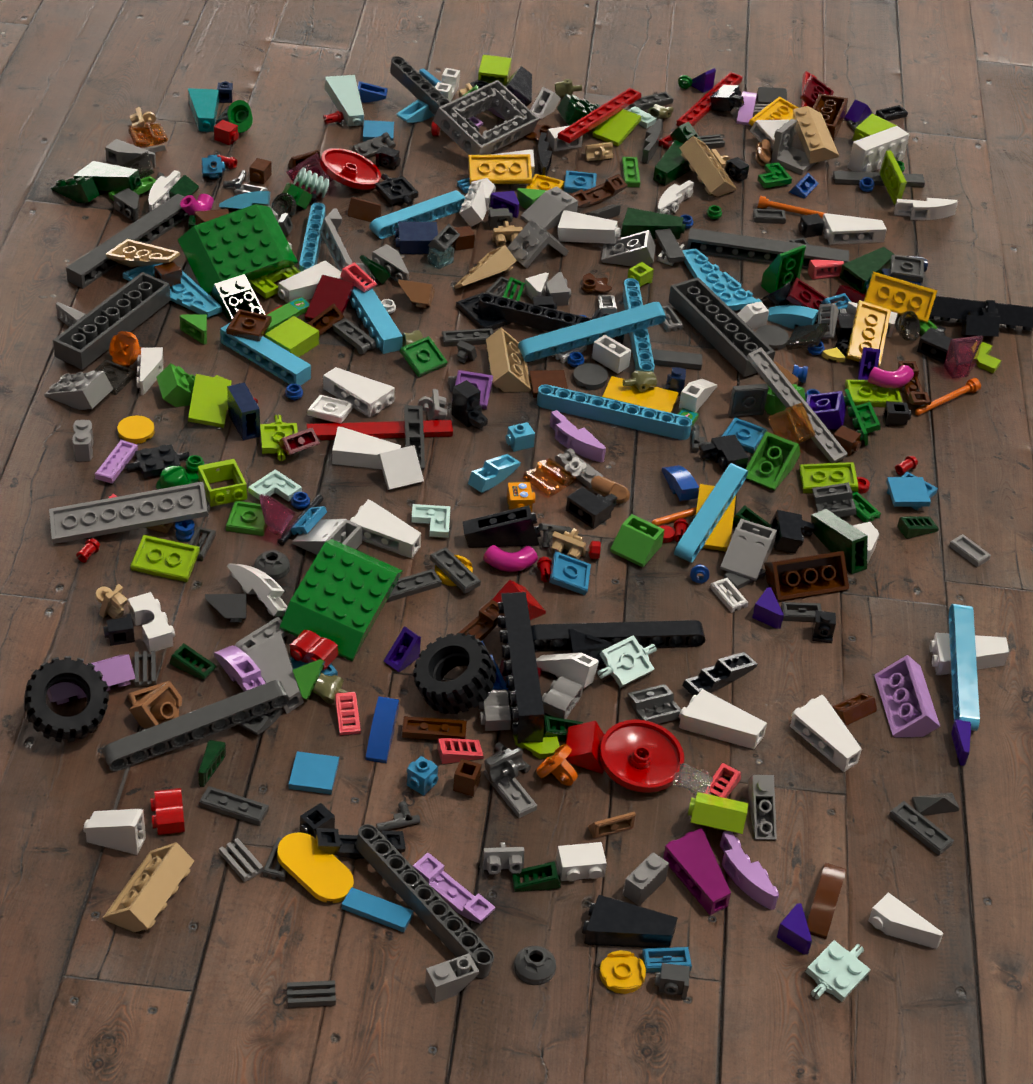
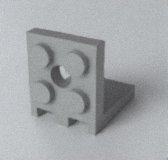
M790 119L775 131L771 162H779L782 167L803 175L816 163L810 164L805 152L792 147L797 121Z
M532 219L507 247L511 254L525 268L530 266L547 244L554 247L564 256L569 252L552 234Z

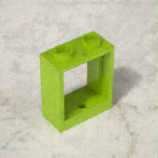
M235 459L198 466L199 482L204 483L206 498L211 507L248 499L247 484ZM233 479L235 485L211 489L209 485L210 483Z

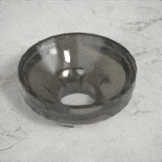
M281 193L274 199L271 208L278 214V219H280L281 215L287 213L288 207L291 206L289 213L291 219L296 214V201L290 194Z
M913 311L903 312L896 324V331L906 341H915L920 334V322Z

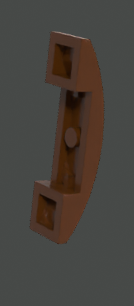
M617 174L606 179V182L586 191L581 189L570 195L578 200V208H586L615 196L628 185Z
M899 361L898 368L902 365H907L914 372L911 381L902 387L908 402L912 405H930L931 401L928 393L923 392L918 378L919 369L916 361Z
M490 600L479 610V616L459 633H464L466 636L467 634L472 635L482 641L498 624L497 616H501V614H498V603Z
M825 862L807 921L811 935L827 939L847 869Z

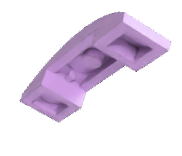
M743 91L744 105L739 107L736 124L749 125V120L753 117L757 93Z
M426 853L413 865V868L443 900L462 916L481 923L495 910V906L479 893L474 896L444 872V865L431 854Z

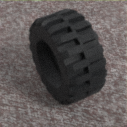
M457 633V635L447 634L444 638H437V641L434 643L430 642L426 646L427 649L425 651L422 650L419 654L420 658L416 660L413 670L414 683L426 703L433 710H439L440 713L444 714L448 712L450 714H458L459 711L464 713L469 711L471 707L479 706V702L481 700L484 701L488 697L487 693H491L494 687L493 683L496 681V666L483 643L474 636L468 634L466 636L464 633ZM459 666H468L460 677L451 681L441 682L450 670Z
M65 656L64 660H59V657L51 660V663L44 662L40 665L39 670L36 669L32 673L31 679L28 680L26 685L24 711L27 712L29 723H33V729L37 732H43V737L47 739L50 736L54 737L57 742H62V739L74 742L75 738L83 739L87 737L89 732L93 733L97 729L98 724H101L109 701L108 686L106 681L102 680V673L100 671L96 672L94 670L95 666L90 662L86 665L83 663L84 659L77 658V661L71 660V656ZM62 682L73 683L79 686L86 694V707L81 713L70 717L54 713L46 704V693L51 686Z

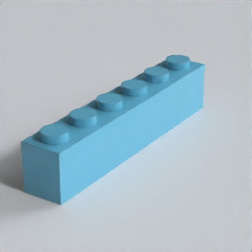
M354 286L349 298L351 306L357 311V316L362 319L363 325L368 329L370 337L375 340L376 347L380 348L383 354L399 351L402 347L403 336L373 288L363 292Z
M229 324L220 328L222 344L288 384H298L301 386L311 379V365L269 339L262 337L260 341L229 335L226 333Z

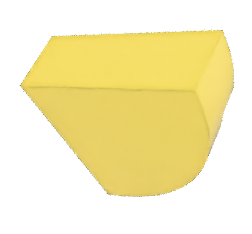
M837 347L824 350L821 355L827 360H836L838 363L845 362L846 358Z

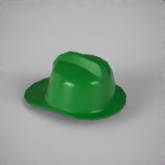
M237 100L229 106L227 111L229 122L238 125L239 133L247 131L253 123L249 104L243 100Z
M169 466L162 471L156 488L158 490L198 483L199 477L196 472H192L184 467Z

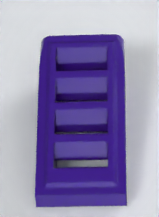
M956 719L953 723L951 735L961 766H964L970 751L971 722Z

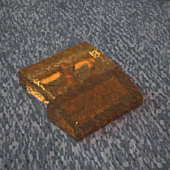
M146 122L145 127L129 126L128 132L134 145L137 147L155 146L168 141L167 135L160 123Z
M803 403L785 408L782 412L768 416V421L774 435L799 444L816 435Z
M550 458L539 461L535 469L526 471L523 475V479L530 482L549 497L560 492L576 479L569 471L567 472L564 467Z

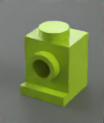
M641 262L628 270L627 279H636L640 287L646 283L650 284L652 283L654 269Z

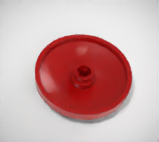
M332 148L325 150L321 156L320 165L323 171L343 185L367 190L375 188L376 183H379L381 179L378 167L366 157L353 151Z
M634 719L619 722L608 729L601 741L599 757L603 769L616 783L633 791L651 793L664 790L677 781L684 766V752L677 738L666 728L650 721Z

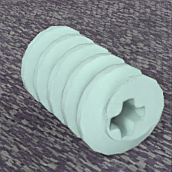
M304 167L298 172L294 180V185L299 182V188L305 185V191L310 187V193L316 190V196L322 193V199L325 197L329 187V179L323 180V176L318 177L317 173L312 175V171L308 170L306 172Z

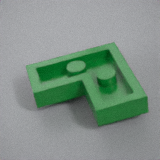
M779 162L765 164L764 170L767 173L758 175L757 179L763 188L784 186L792 183L791 176Z

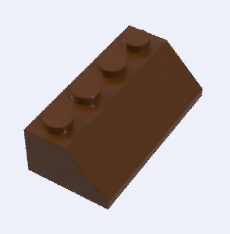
M819 94L812 109L822 114L834 142L847 113L848 98Z
M844 551L764 563L767 583L771 587L777 601L849 589Z

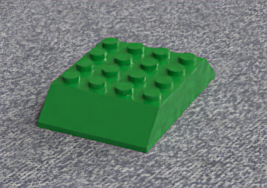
M255 204L193 226L178 239V243L200 287L209 295H211L215 283L244 274L248 281L298 264L281 227L268 206Z
M328 540L322 546L291 598L279 629L297 637L303 630H310L320 637L328 638L338 645L339 656L353 662L402 575L403 570L338 541Z

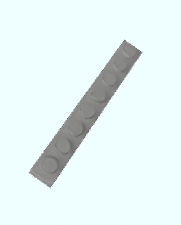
M761 347L749 353L746 357L747 360L831 463H836L845 458L848 453Z

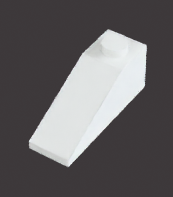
M889 892L872 907L868 921L886 935L934 949L939 947L943 932Z

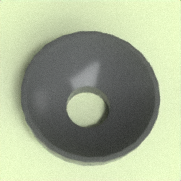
M270 550L256 558L254 568L266 573L272 579L278 580L289 573L290 562L283 553L277 550ZM273 556L277 557V559L274 561H270L267 559V557Z
M527 946L516 955L514 971L517 977L527 984H545L555 975L556 960L554 955L544 947ZM532 954H539L543 959L540 962H533L529 957Z

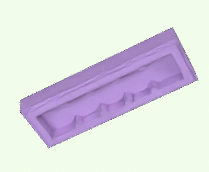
M120 440L95 473V479L113 484L126 464L134 456L135 451H138V445Z

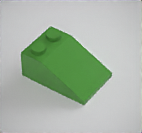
M766 431L746 467V470H748L746 479L775 491L795 466L801 454L799 444Z

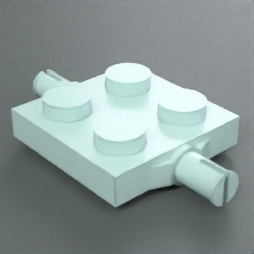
M634 635L618 642L599 653L606 667L598 671V676L602 679L611 674L619 687L622 688L654 670L648 655L656 652L657 648L654 647V644L643 648Z
M834 940L807 967L805 972L818 985L811 991L812 997L815 996V999H819L826 991L843 1002L869 974L871 969L857 958L864 952V948L860 947V944H856L849 952Z

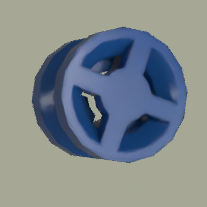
M795 364L793 366L792 374L801 383L806 382L808 366L799 367Z
M192 519L175 523L177 540L181 542H189L195 532V525Z

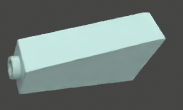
M355 75L325 77V90L338 111L342 112L348 126L363 125L364 112Z

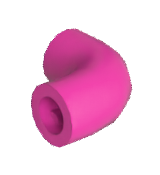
M200 194L197 200L192 195H188L181 200L180 206L189 216L195 215V211L211 210L214 199L208 194Z
M902 365L892 372L874 367L870 372L868 382L882 388H900L911 381L914 372L907 365Z
M492 545L485 552L483 559L486 563L501 571L516 572L532 566L537 562L538 556L530 546H526L518 552L510 553Z

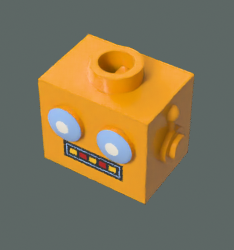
M530 482L508 483L507 502L509 510L530 506L532 513V506L535 503V492H532Z

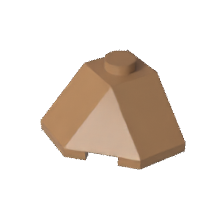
M398 279L399 285L417 308L425 309L426 306H431L435 293L432 284Z
M168 681L142 697L129 711L141 727L148 729L179 717L182 697L171 681Z

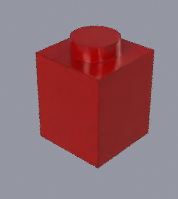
M221 120L214 126V140L231 145L239 137L238 125Z

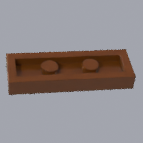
M404 716L402 738L438 740L441 738L466 739L467 721Z

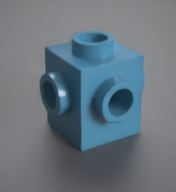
M209 155L208 158H202L203 177L217 179L219 176H222V171H225V164L221 162V157Z
M420 756L415 762H411L407 768V786L424 796L437 784L438 766L434 762Z

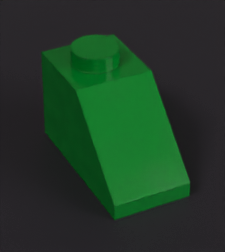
M287 182L281 194L282 198L304 209L307 208L313 196Z

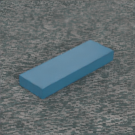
M352 887L342 902L341 908L401 932H405L414 915V911Z

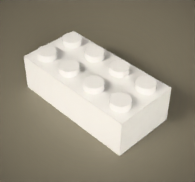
M895 126L854 141L848 168L855 172H873L881 169L885 153L889 150L892 151L896 160L902 161L905 157L909 134L900 127Z

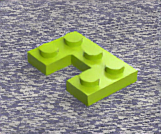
M290 266L260 278L249 280L252 289L266 299L277 294L279 291L278 286L274 282L280 279L285 280L301 271L295 266Z

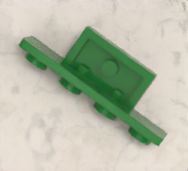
M848 388L844 389L845 405L848 406V415L850 418L853 417L854 429H858L857 432L861 434L860 440H863L864 445L867 446L869 445L867 433L881 430L879 420L871 402L855 406Z

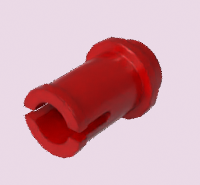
M336 111L335 113L324 115L323 119H326L324 123L328 125L334 122L340 123L344 117L341 111Z
M217 156L221 157V162H224L225 166L229 169L237 167L238 162L235 157Z
M907 456L903 462L895 466L897 474L903 475L910 469H915L918 465L917 458Z
M679 518L674 522V540L678 542L679 537L680 539L688 529L689 524L683 518Z
M94 538L88 539L85 542V546L76 554L78 560L84 563L87 562L94 552L99 551L100 543Z
M541 557L537 562L543 582H547V575L550 580L552 561L548 557Z

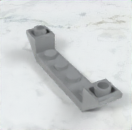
M334 208L325 217L320 233L338 270L342 272L343 268L352 264V260L337 233L342 223V217L337 208ZM356 263L367 275L370 276L369 271L363 263Z

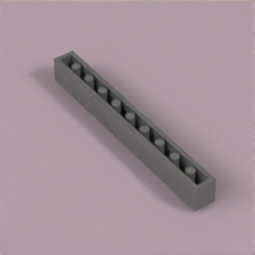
M176 194L67 266V281L82 289L119 265V263L106 257V253L120 243L130 239L150 244L190 217L180 206L184 196Z
M690 228L687 250L697 249L704 255L771 264L779 254L805 245L804 258L807 259H803L802 269H808L810 260L844 261V264L849 262V250Z

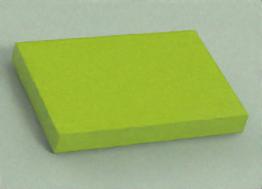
M623 109L601 123L594 130L593 137L606 142H612L613 145L619 147L641 121V116Z
M889 150L885 153L879 174L895 205L897 199H902L907 182L892 151Z
M196 374L188 421L224 428L228 406L227 386H231L232 380Z
M868 380L845 381L846 389L848 388L855 406L871 402L872 407H885L886 402H902L899 388H882L869 383Z
M854 462L799 464L803 493H813L812 488L848 482L852 491H858L859 486Z
M143 535L130 567L133 571L188 582L200 548L194 545Z

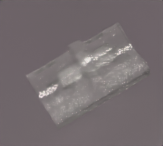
M683 763L680 764L679 772L674 774L673 784L677 787L688 789L693 795H697V792L711 795L710 785L713 777L709 776V772L704 769L697 770Z

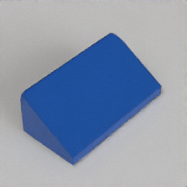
M807 173L789 192L805 198L819 183Z

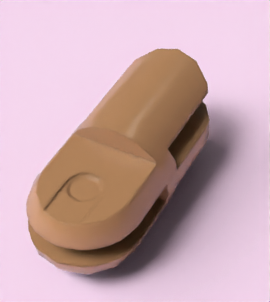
M767 139L762 140V143L759 142L756 146L755 159L761 166H765V164L770 162L771 144Z
M595 476L592 479L591 485L595 493L603 497L613 494L617 497L616 502L619 504L626 503L629 500L630 492L625 486L601 476Z

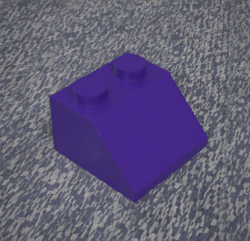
M842 391L807 396L806 403L827 429L837 430L843 425L846 405Z

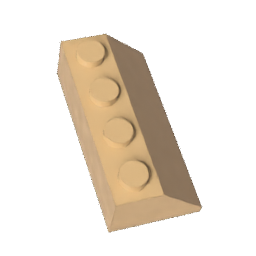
M808 106L793 109V119L797 121L795 129L809 163L839 157L822 114Z
M692 136L679 147L682 151L681 156L686 161H689L690 169L698 174L697 179L702 184H705V190L709 195L713 194L719 197L737 189L704 142Z
M500 328L486 339L490 372L493 375L492 384L503 392H530L532 389L527 362L524 361L518 348L519 342L504 329Z
M177 842L150 851L103 918L132 932L150 929L155 924V918L158 913L167 906L169 897L178 890L180 881L190 873L189 868L194 860Z

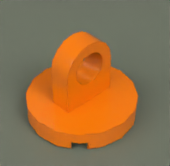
M120 331L117 335L113 336L109 346V353L113 358V363L118 366L128 367L133 365L138 355H141L142 347L139 346L138 339L133 333Z
M567 744L558 747L553 756L547 757L536 770L538 776L542 779L552 773L562 784L566 786L572 785L578 778L576 770L566 760L572 749Z

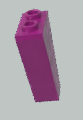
M701 828L694 832H688L684 837L672 840L665 845L663 859L668 862L671 870L709 915L728 907L731 891L706 835Z

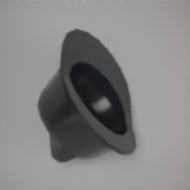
M791 281L760 300L768 298L777 306L789 304L790 302L786 298L791 288Z

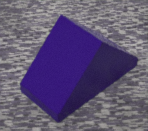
M715 68L693 78L691 86L702 93L711 90L714 86Z
M855 99L844 120H852L855 123L868 118L872 111L867 104Z
M514 191L491 193L490 207L493 209L508 208L509 213H512L513 217H518L519 201Z
M863 347L859 363L858 380H868L874 367L878 368L880 349Z
M769 587L755 603L752 618L776 629H781L784 614L771 587Z
M404 626L385 657L384 662L398 672H401L419 658L421 637Z
M798 903L780 923L777 938L805 955L809 954L812 938L802 904Z

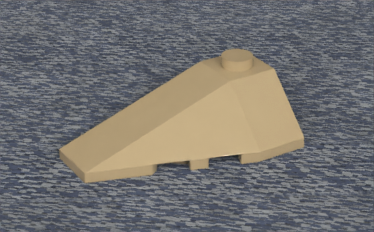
M126 239L106 253V257L128 267L169 263L180 255L178 251Z
M506 245L494 249L486 254L477 263V266L473 267L469 271L470 273L465 275L454 288L458 289L503 271L506 273L513 268L512 265L517 260Z

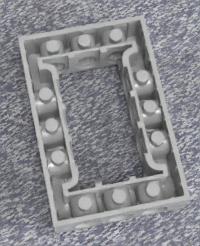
M498 80L439 107L433 119V122L468 155H488L532 133L539 121V118ZM493 107L506 121L501 125H495L494 128L488 131L485 130L481 135L466 120Z

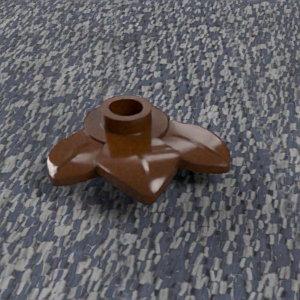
M537 124L534 131L524 137L539 141L541 132L548 135V129L552 127L550 125Z
M591 273L584 275L582 278L581 289L586 293H606L612 290V287L607 285L608 278H595Z

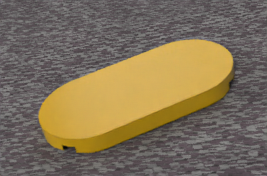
M297 832L285 836L279 842L277 849L279 864L316 899L326 903L327 901L339 903L345 899L349 890L353 887V875L333 854L319 850L316 838L306 833Z

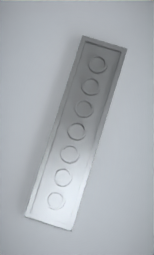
M203 482L49 509L53 544L209 516Z

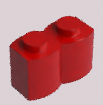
M303 630L290 644V654L295 660L308 664L321 659L325 661L322 669L325 670L338 656V645L332 640L320 637L310 630Z
M181 788L154 791L155 798H150L152 812L156 811V815H152L153 829L157 828L158 835L185 832Z

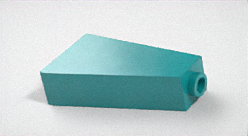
M188 88V101L198 130L214 132L219 106V90Z

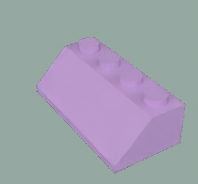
M129 654L91 663L95 666L94 670L96 672L100 671L102 673V680L106 681L108 686L107 691L111 690V685L118 684V687L131 684L130 680L136 679ZM68 682L57 683L47 691L50 702L56 701L57 705L69 702V697L76 695L78 699L86 697V694L79 686Z
M906 655L874 675L894 737H923L940 727L921 666L911 657Z

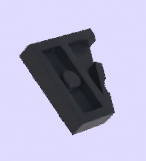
M568 629L571 653H583L598 660V665L605 664L599 653L612 646L611 642L578 632L575 629Z

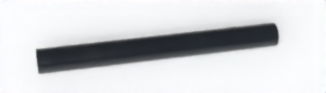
M318 494L278 539L280 545H284L293 535L290 529L308 509L317 507L323 501L322 495Z

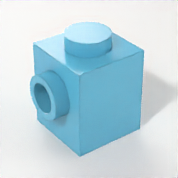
M528 422L509 426L505 437L506 442L514 452L534 447L535 432Z

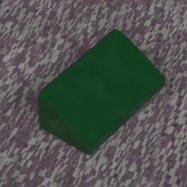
M183 175L170 189V198L176 194L184 197L193 195L199 189V186L189 177Z

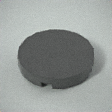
M765 325L759 327L755 332L772 349L778 348L780 350L788 344V333L781 327Z
M586 363L575 368L573 380L580 387L584 386L586 389L596 390L605 386L608 380V373L602 366Z

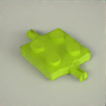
M278 414V418L277 415L274 416V423L260 424L262 454L277 453L278 460L281 461L282 456L283 461L285 460L286 452L277 442L283 437L297 433L298 429L297 423L282 422V416Z

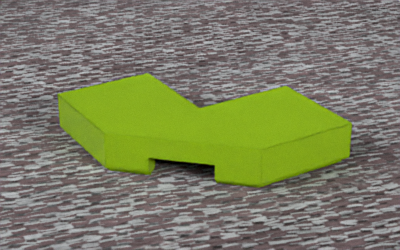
M977 339L970 348V354L975 358L979 368L994 373L1002 360L988 355L992 350V345Z
M513 735L515 745L522 749L526 748L539 759L553 756L555 750L560 747L557 736L544 737L543 742L518 744L517 735Z

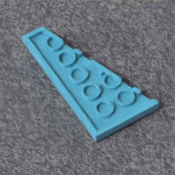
M682 250L685 255L684 262L693 277H699L733 311L741 310L748 304L763 302L759 298L755 299L752 296L753 293L749 290L745 291L741 288L742 285L728 273L721 272L718 265L711 264L708 261L709 258L699 250Z
M160 264L139 266L123 273V278L131 281L142 272L155 277L154 266ZM183 271L181 284L170 287L171 301L201 315H207V318L222 312V306Z

